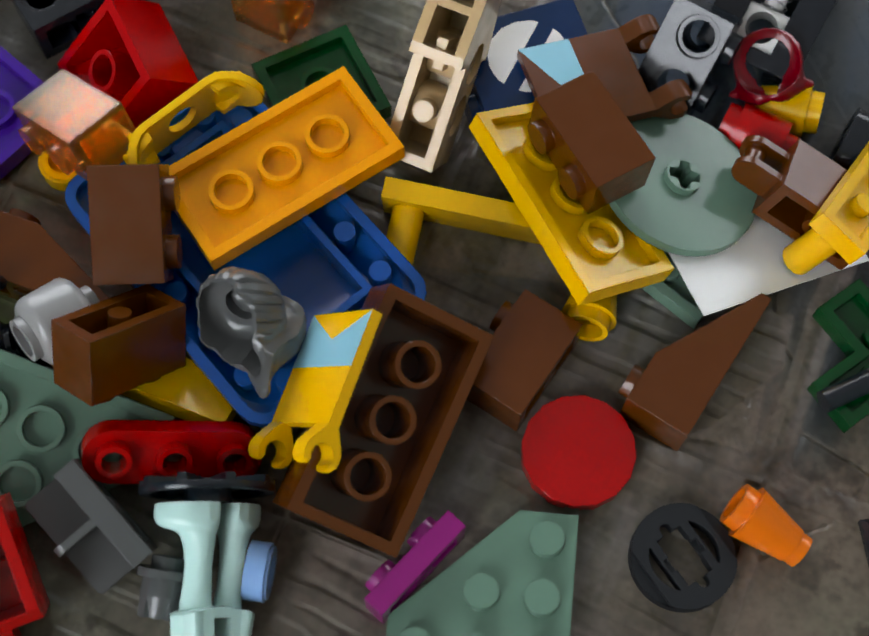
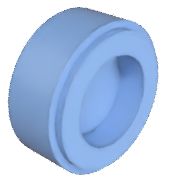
M252 540L250 542L242 575V600L264 603L269 599L277 563V547L274 543Z

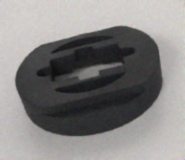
M689 503L664 505L648 514L635 530L628 549L629 570L638 589L655 605L679 613L699 611L716 602L732 585L738 566L733 540L728 535L729 532L725 526L704 509ZM692 526L702 531L710 539L714 546L717 560ZM661 527L666 528L670 533L678 529L684 539L689 541L700 556L701 562L709 571L703 576V579L706 581V587H701L697 581L689 586L679 571L673 568L667 560L668 556L657 543L664 537L660 532ZM649 553L675 589L667 586L656 576L650 564Z

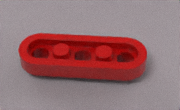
M105 420L93 425L85 433L81 442L82 464L86 473L94 480L106 484H139V481H144V476L177 477V472H189L202 477H212L226 471H236V476L254 475L258 471L262 459H253L248 453L249 443L256 435L254 430L244 423L234 421ZM110 453H119L123 456L116 462H108L103 459ZM173 453L183 455V458L177 462H167L164 460ZM231 454L242 455L237 461H224Z

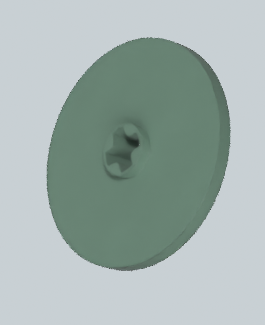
M687 114L676 119L651 117L631 122L656 159L645 186L609 204L620 221L648 244L676 255L708 256L722 252L734 245L745 234L754 220L755 214L752 213V209L758 196L736 181L732 176L733 164L737 158L741 157L739 149L735 144L712 125Z

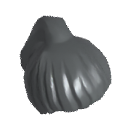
M229 266L223 268L217 274L209 275L207 280L200 285L199 295L196 298V307L198 309L197 326L200 329L199 338L206 347L214 350L223 361L241 371L247 372L258 396L264 399L270 394V384L274 374L283 364L299 352L306 336V315L303 307L298 302L281 295L280 289L264 274Z

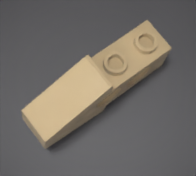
M501 0L426 1L411 41L409 51L413 52L412 59L390 124V128L404 145L405 157L400 161L431 173L448 161L480 64L486 60Z

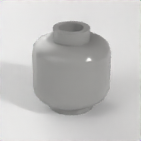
M59 277L21 297L14 306L15 318L9 322V326L16 342L30 360L35 362L41 359L53 365L51 320L100 301L93 290L87 285L78 288L70 280Z

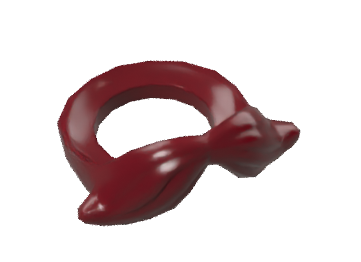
M762 28L744 37L733 59L736 87L730 92L729 97L740 99L753 105H762L769 101H788L805 89L813 87L814 81L805 77L804 56L800 43L790 33L779 28ZM764 38H775L783 42L790 54V65L783 76L782 83L778 87L777 94L773 95L765 94L763 87L757 85L756 79L749 73L746 65V55L750 47L758 40Z

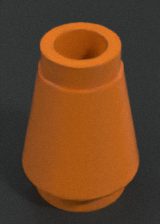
M745 484L733 495L720 516V522L729 528V536L780 561H784L790 567H794L805 557L813 542V539L804 533V530L764 488L756 490L751 485Z

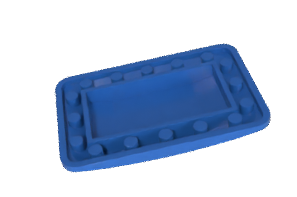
M262 102L258 106L252 107L236 106L226 114L216 110L157 154L160 159L159 164L171 165L269 108ZM190 107L180 111L172 119L169 126H173L183 120L188 114ZM125 140L90 166L127 165L123 160V155L127 154L129 140ZM85 168L68 183L65 190V202L74 218L90 236L87 168ZM346 193L216 270H213L176 213L171 211L172 234H180L182 241L181 269H174L173 280L166 283L149 284L186 304L187 355L238 415L250 425L257 427H266L271 423L299 352L283 364L271 379L269 396L264 399L260 398L247 372L241 371L223 361L214 350L206 347L200 341V329L197 326L198 309L196 307V298L199 295L200 285L207 280L209 275L217 274L220 270L229 266L264 274L280 289L281 295L298 302L303 307L307 319L306 334L314 315L361 310L371 287L391 283L424 301L427 297L426 284L420 273ZM129 284V285L132 287V289H136V288L141 287V286H144V285H146V284Z

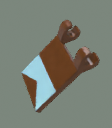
M651 14L640 15L619 28L519 49L517 53V58L534 99L591 70H594L630 122L651 117L665 119L683 117L687 113V105L684 100H689L692 97V92L683 79L667 82L650 93L642 80L630 52L636 54L648 52L654 40L653 35H656L660 28L656 18Z

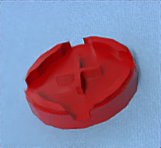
M585 395L562 396L543 405L529 420L521 442L522 470L532 489L548 503L561 508L594 510L614 500L629 482L637 458L634 435L624 417L606 402Z

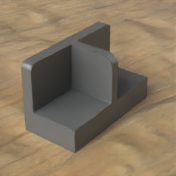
M72 459L53 475L55 477L53 481L25 504V508L57 545L53 550L56 555L61 557L65 554L98 593L103 594L158 547L105 485L94 480L86 473L82 459Z

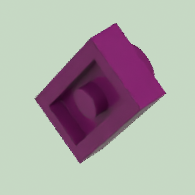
M449 510L437 522L431 516L426 518L408 538L406 543L412 548L396 565L390 559L387 560L368 579L365 587L370 592L364 598L366 608L384 624L388 620V615L404 603L464 539L466 525Z

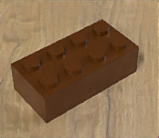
M389 283L371 287L361 310L375 309L383 315L339 427L341 459L338 467L331 473L318 472L316 466L321 459V450L316 445L312 450L309 462L299 463L292 459L273 503L397 558L494 335Z

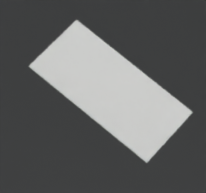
M755 215L751 226L734 245L722 252L699 257L682 256L668 252L703 316L745 303L761 293L769 295L840 271V269L825 260L804 275L793 273L784 263L782 254L784 248L795 240ZM865 254L843 269L867 262L869 258Z

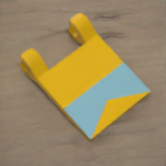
M375 309L313 316L271 423L259 431L249 443L248 453L251 458L262 459L267 445L272 442L276 448V455L271 461V467L283 469L291 463L292 459L299 463L309 462L313 448L318 445L321 450V459L316 466V470L320 473H331L338 467L341 459L339 427L382 318V313ZM292 427L310 428L297 439L294 445Z

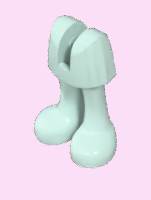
M218 501L155 503L153 518L156 524L161 528L176 532L181 538L184 552L182 590L178 610L170 613V636H252L255 614L252 611L242 609L241 583L247 546L251 534L257 529L261 521V505L253 503L221 504ZM217 533L219 541V568L212 605V563Z

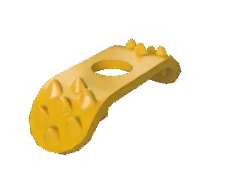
M214 71L140 124L133 134H128L127 154L123 155V160L127 165L159 164L160 159L157 155L159 152L216 110L226 114L236 106L252 107L261 104L265 96L263 85L241 71ZM190 107L188 114L183 120L173 126H169L172 119L180 111Z

